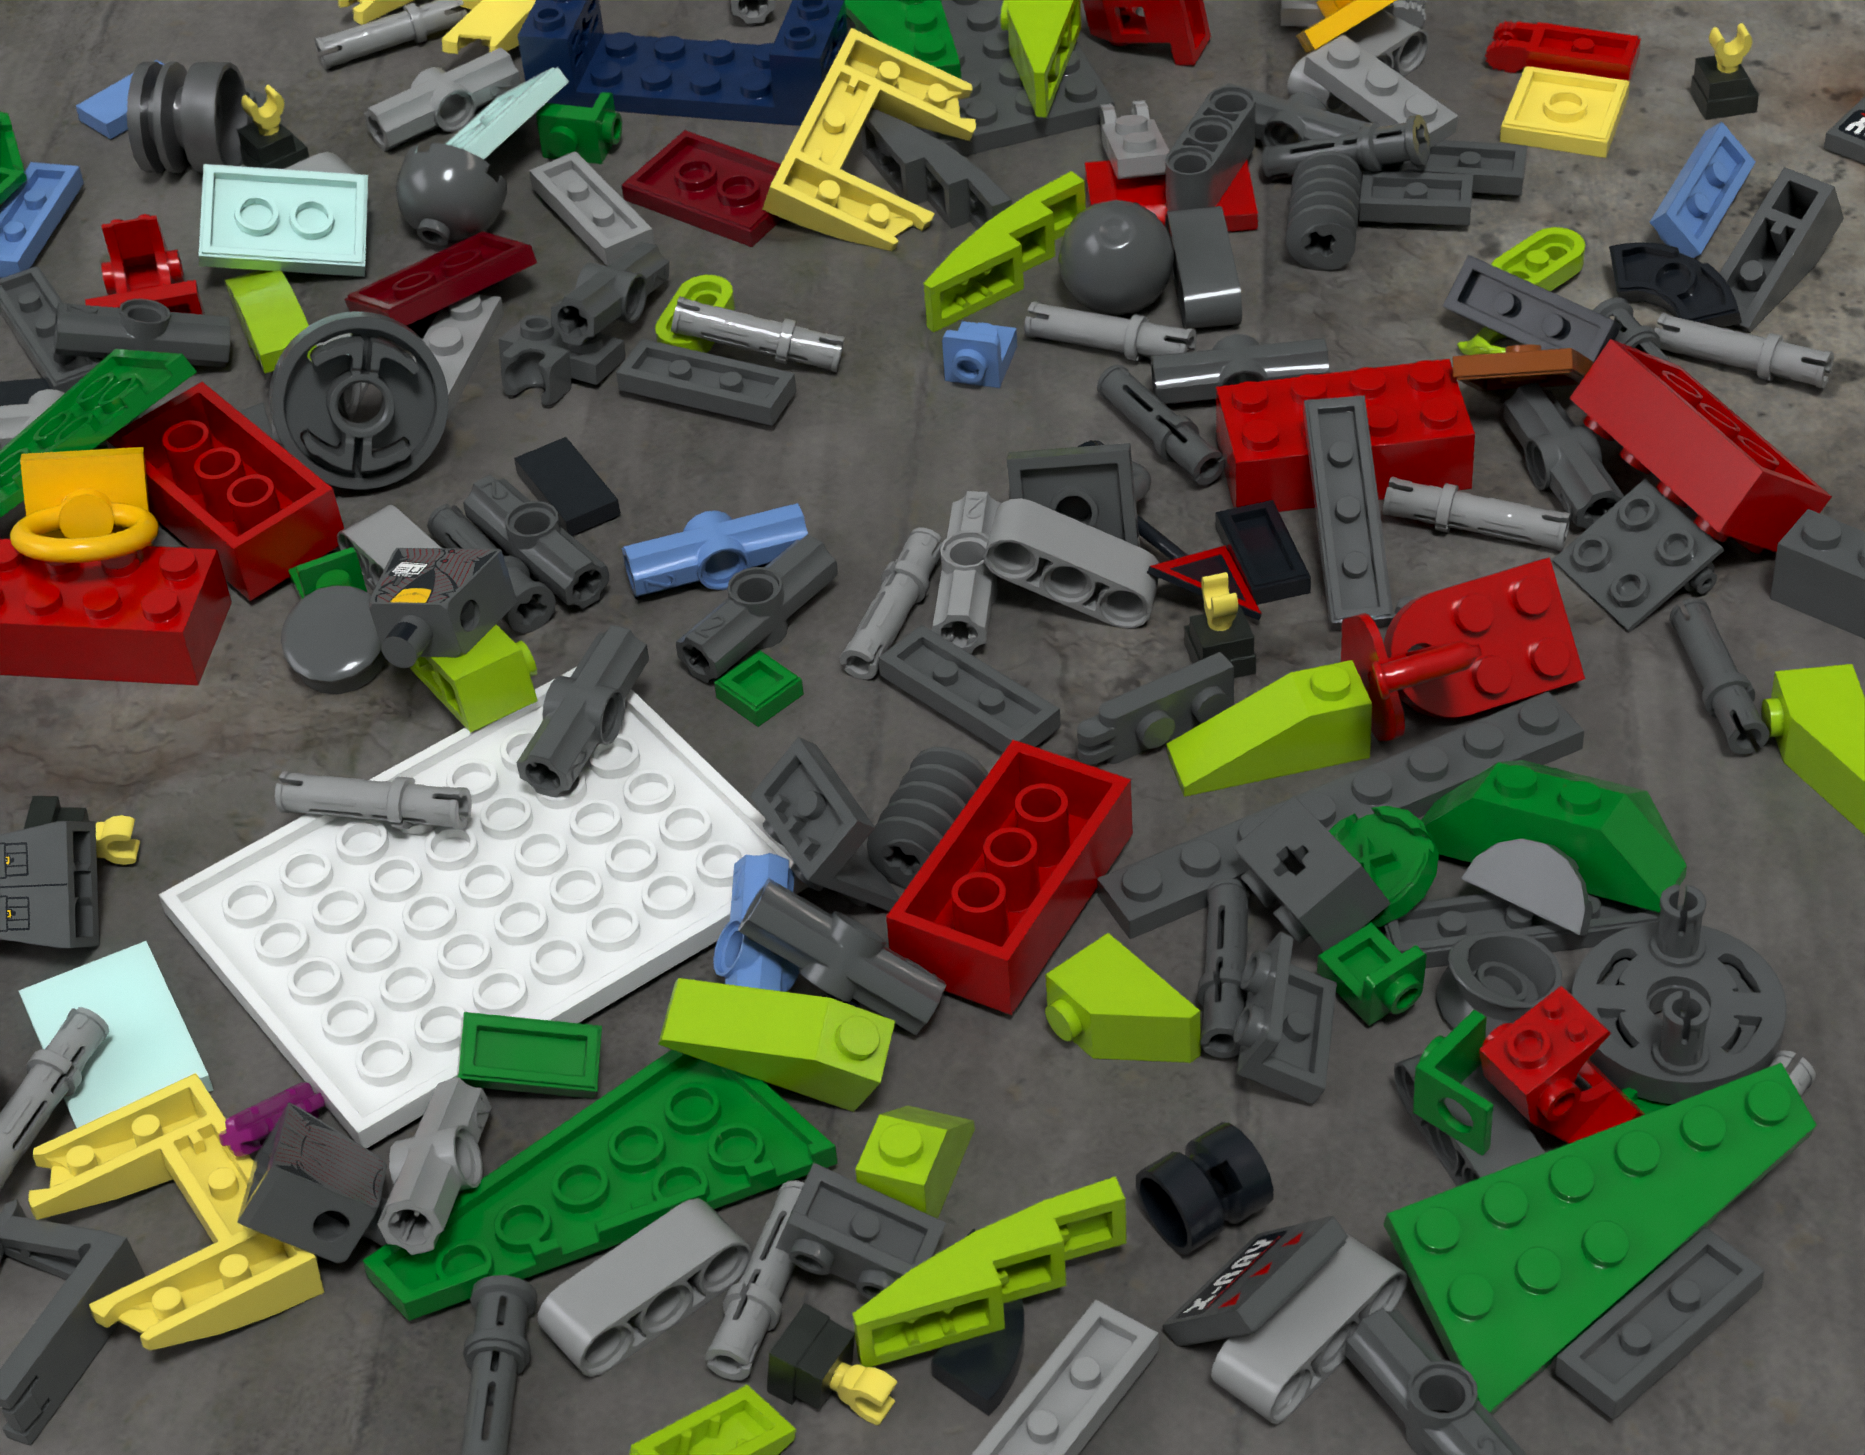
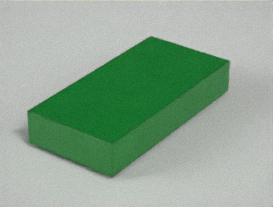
M464 1012L461 1022L456 1078H460L466 1084L478 1088L594 1099L598 1088L602 1026Z

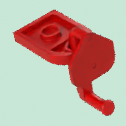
M1550 557L1433 591L1411 600L1392 619L1387 629L1384 643L1376 623L1368 614L1354 615L1344 618L1342 621L1341 662L1352 660L1372 702L1371 732L1378 741L1393 740L1403 736L1405 718L1400 699L1410 708L1423 715L1434 718H1456L1478 713L1585 679ZM1414 645L1424 647L1421 649L1408 651Z

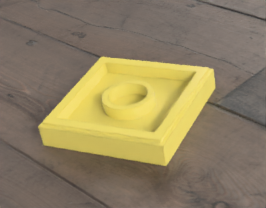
M1525 66L1501 125L1500 142L1606 158L1629 96L1630 82L1627 80Z

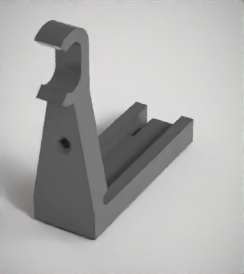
M15 1199L5 1203L0 1213V1240L5 1250L3 1255L66 1280L0 1368V1407H3L2 1412L8 1421L2 1430L7 1438L31 1446L120 1323L118 1321L108 1328L96 1323L92 1317L89 1304L146 1276L126 1237L102 1230L26 1218L19 1201Z

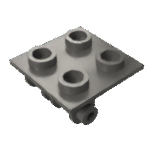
M1644 479L1552 560L1630 633L1681 587L1689 592L1697 591L1700 594L1711 590L1717 581L1712 561L1724 549Z

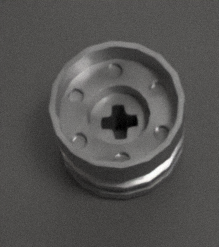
M144 61L136 66L131 77L127 98V124L133 156L141 170L148 173H161L166 169L172 173H181L187 169L190 163L193 170L203 173L204 164L242 165L243 161L239 149L240 142L237 129L249 124V115L242 108L241 100L247 93L243 77L236 65L231 62H196L190 66L188 73L184 65L178 62H168L162 65L156 61Z

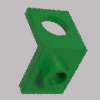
M354 547L300 564L288 570L300 599H303L306 595L317 589L334 585L356 587L367 592L358 555Z
M1473 1010L1446 1037L1442 1035L1437 1036L1424 1050L1419 1063L1415 1066L1413 1113L1483 1156L1490 1149L1493 1104L1461 1084L1482 1064L1479 1049L1485 1040L1487 1017ZM1450 1098L1462 1105L1469 1113L1473 1126H1467L1458 1121L1449 1112L1444 1100Z

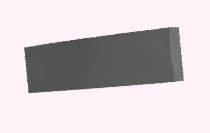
M871 109L861 129L863 154L899 197L916 205L928 201L951 229L971 222L978 230L987 221L1012 205V199L994 181L950 146L905 121L877 109Z

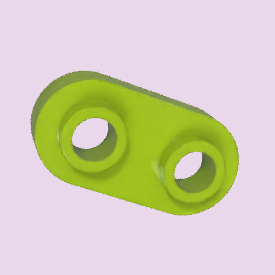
M1550 227L1541 229L1497 257L1491 265L1551 292L1582 270L1585 256V241L1580 234L1567 228Z
M716 275L696 276L688 279L679 287L656 322L657 342L707 353L712 348L715 342L694 336L672 333L671 326L679 296L697 301L698 303L735 310L731 283L725 278Z

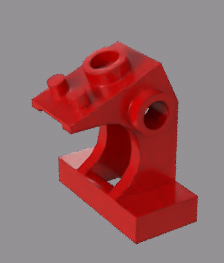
M1082 0L1091 35L1107 40L1114 46H1125L1131 43H1170L1175 65H1195L1211 39L1203 0ZM1138 7H1143L1145 17L1135 13Z
M142 214L137 219L125 221L114 219L108 224L101 225L111 260L101 263L103 280L108 295L85 299V305L120 308V305L127 300L148 299L162 303L170 312L205 315L196 280H184L178 249L168 251L156 215Z
M1563 986L1557 988L1515 1022L1504 1023L1495 1028L1486 1037L1482 1047L1479 1049L1484 1077L1530 1123L1564 1140L1568 1144L1645 1115L1589 1060L1593 1053L1610 1036L1611 1032ZM1579 1074L1592 1088L1581 1092L1574 1084L1577 1075Z

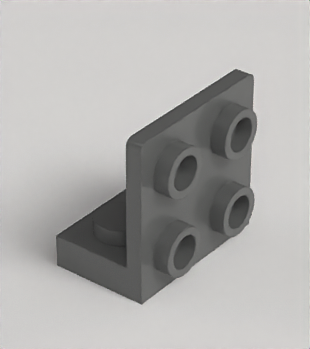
M798 737L750 795L765 817L763 822L765 831L786 848L794 860L791 865L793 872L810 888L822 891L826 887L842 893L848 900L860 907L872 904L890 911L899 899V896L885 876L877 870L869 857V853L862 845L875 829L874 825L815 743Z

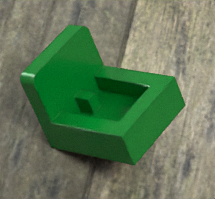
M601 92L592 108L545 103L536 113L543 158L558 159L576 151L587 163L602 164L612 145L618 144L621 138L622 117L620 113L615 112L612 93Z
M1371 922L1318 955L1317 972L1322 977L1337 983L1336 992L1370 1026L1389 1013L1400 1014L1406 1011L1418 1000L1423 992L1427 955L1417 945L1401 953Z

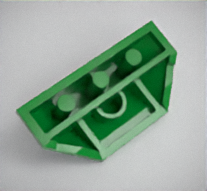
M1525 760L1497 762L1440 797L1421 819L1431 833L1440 855L1472 863L1476 856L1499 842L1529 839L1555 845L1576 861L1580 868L1578 871L1586 883L1588 894L1656 912L1661 910L1659 904L1662 892L1672 885L1679 884L1680 886L1686 877L1687 864L1648 791Z

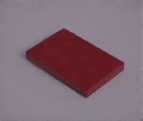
M684 130L621 185L623 199L753 247L783 220L779 216L762 210L770 185L781 164Z
M482 231L347 295L345 301L350 312L377 313L397 320L407 326L537 264V260L531 245Z

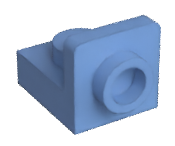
M962 321L958 331L947 330L942 339L945 381L1000 388L1017 348V329L985 322L973 323Z

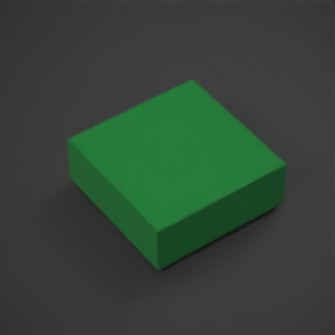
M761 650L714 682L716 698L757 727L804 695L802 679Z

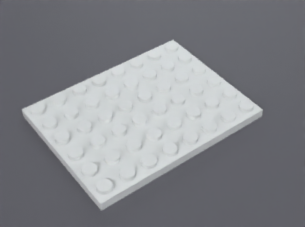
M577 667L560 676L571 677ZM551 680L535 689L537 702L471 733L465 727L370 779L371 781L393 782L396 777H409L415 779L414 784L468 788L472 799L471 816L459 815V817L466 818L468 821L464 829L426 824H413L409 829L393 828L391 826L392 822L307 813L158 894L164 913L304 1081L310 1083L314 1093H321L325 1106L354 1141L366 1149L424 1115L437 1084L457 1077L461 1022L464 1012L579 1023L718 941L722 930L730 921L734 863L745 855L757 856L771 853L788 859L789 867L792 869L791 865L794 860L786 848L765 831L763 827L765 817L632 689L625 698L624 719L615 740L608 745L598 743L570 790L561 791L557 798L537 793L528 782L519 777L516 763L543 721V704L546 693L553 682ZM795 875L793 893L797 894L809 886Z

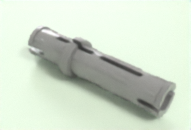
M435 0L418 7L415 3L403 6V12L322 38H315L317 52L333 47L339 48L337 52L319 57L324 69L328 70L333 66L400 45L413 39L416 44L427 41V35L454 27L467 15L466 9L450 15H445L444 13L446 10L464 5L462 0Z
M680 296L671 326L672 333L694 336L744 350L760 352L775 357V362L786 365L789 360L817 366L818 368L836 373L845 340L843 336L821 333L796 326V320L787 318L784 319V322L768 320L718 306L698 303L697 301Z
M1033 301L1027 311L1036 314L1035 318L1029 316L1025 318V334L1027 337H1038L1122 352L1127 359L1140 361L1143 357L1152 358V356L1186 353L1187 349L1196 350L1197 345L1196 330L1150 323L1146 316L1136 314L1131 319H1125Z
M1662 313L1657 321L1658 325H1662L1663 328H1655L1654 330L1660 337L1661 350L1755 371L1759 379L1768 381L1773 380L1776 376L1815 385L1817 388L1823 389L1829 380L1827 376H1824V373L1831 374L1833 366V352L1786 343L1782 335L1773 333L1764 338L1673 317L1667 313Z
M1391 477L1389 480V487H1387L1384 498L1383 515L1435 524V530L1447 533L1450 528L1522 543L1540 545L1556 549L1557 551H1562L1565 547L1564 541L1567 540L1571 513L1545 510L1510 501L1471 495L1470 493L1458 491L1459 487L1457 485L1445 483L1444 487L1441 488L1412 483L1411 481Z
M921 527L913 529L899 557L895 562H889L882 572L879 592L871 602L851 641H849L840 655L841 665L848 663L844 670L851 676L868 680L877 674L879 670L878 657L888 651L912 606L915 603L921 602L928 592L930 584L928 579L933 568L941 558L940 547L942 543L938 542L942 537L935 531Z
M283 771L279 776V780L283 783H289V785L276 783L275 804L280 812L382 820L392 822L391 826L393 828L409 829L413 824L464 829L468 821L466 818L459 817V815L470 817L472 810V799L468 788L414 784L415 779L409 777H396L393 782L306 775Z
M78 1007L77 1010L75 1008L70 1010L66 1020L45 1050L40 1049L32 1055L26 1065L27 1076L0 1112V1191L64 1096L68 1097L75 1093L82 1081V1069L100 1043L107 1037L109 1027L104 1019L95 1012L83 1007Z
M787 1181L782 1184L775 1205L755 1245L744 1274L738 1283L731 1285L724 1298L723 1310L725 1311V1316L711 1346H709L704 1356L705 1360H709L707 1363L709 1369L723 1378L743 1380L748 1377L762 1339L767 1331L776 1327L783 1309L780 1298L795 1268V1264L790 1260L789 1253L775 1247L804 1182Z

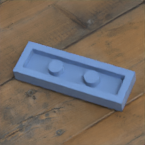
M1723 122L1705 131L1650 220L1651 225L1657 230L1659 237L1666 245L1679 249V253L1692 258L1701 255L1756 163Z
M30 162L25 170L27 180L5 200L0 208V278L27 270L32 266L84 184L79 166Z

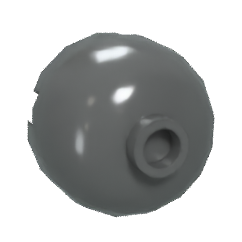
M431 143L428 152L417 153L418 145L411 147L404 158L398 174L396 194L400 212L411 227L417 231L418 236L430 244L444 246L447 243L457 244L482 231L487 232L500 213L508 193L504 178L500 175L496 183L487 174L490 164L481 157L462 148L442 143Z

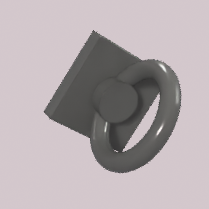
M1130 443L1008 453V495L1010 499L1022 498L1036 502L1140 547L1136 502L1148 493L1151 487V476L1144 466L1132 461Z

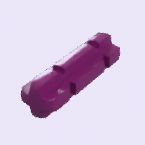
M301 1082L246 1110L226 1118V1130L219 1133L220 1143L222 1146H230L237 1157L249 1155L262 1147L289 1102L318 1119V1109L325 1106L324 1099L321 1093H314L310 1083Z

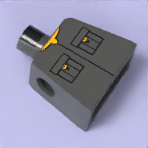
M57 821L0 835L1 940L56 948L99 946L96 821Z

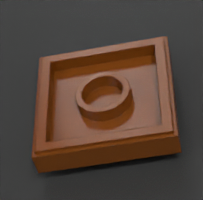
M1513 345L1505 347V353L1453 356V377L1478 391L1518 389L1519 386L1538 382L1541 388L1573 386L1580 384L1593 365V361L1573 348L1541 350L1540 345Z

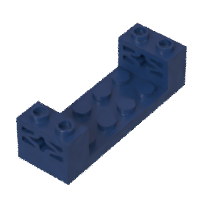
M536 0L517 37L525 82L552 67L554 69L558 67L569 81L546 103L592 108L600 93L608 92L613 94L615 112L801 126L848 35L845 0H792L774 43L761 45L731 43L723 39L703 41L682 39L677 36H635L627 32L608 34L604 33L599 0Z

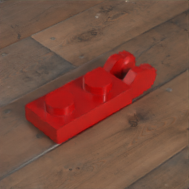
M1510 20V22L1504 21V23H1499L1496 26L1492 37L1494 41L1487 47L1485 61L1493 69L1504 70L1508 73H1516L1525 66L1627 80L1630 82L1640 55L1641 39L1635 35L1543 22L1534 24L1516 21V23H1513Z

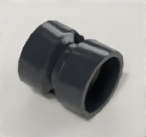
M1225 1122L1219 1123L1189 1141L1185 1146V1155L1181 1152H1171L1140 1170L1136 1175V1190L1147 1218L1161 1238L1171 1248L1182 1254H1189L1218 1236L1224 1230V1221L1238 1224L1272 1202L1274 1194L1270 1173L1253 1143L1240 1129L1231 1123Z

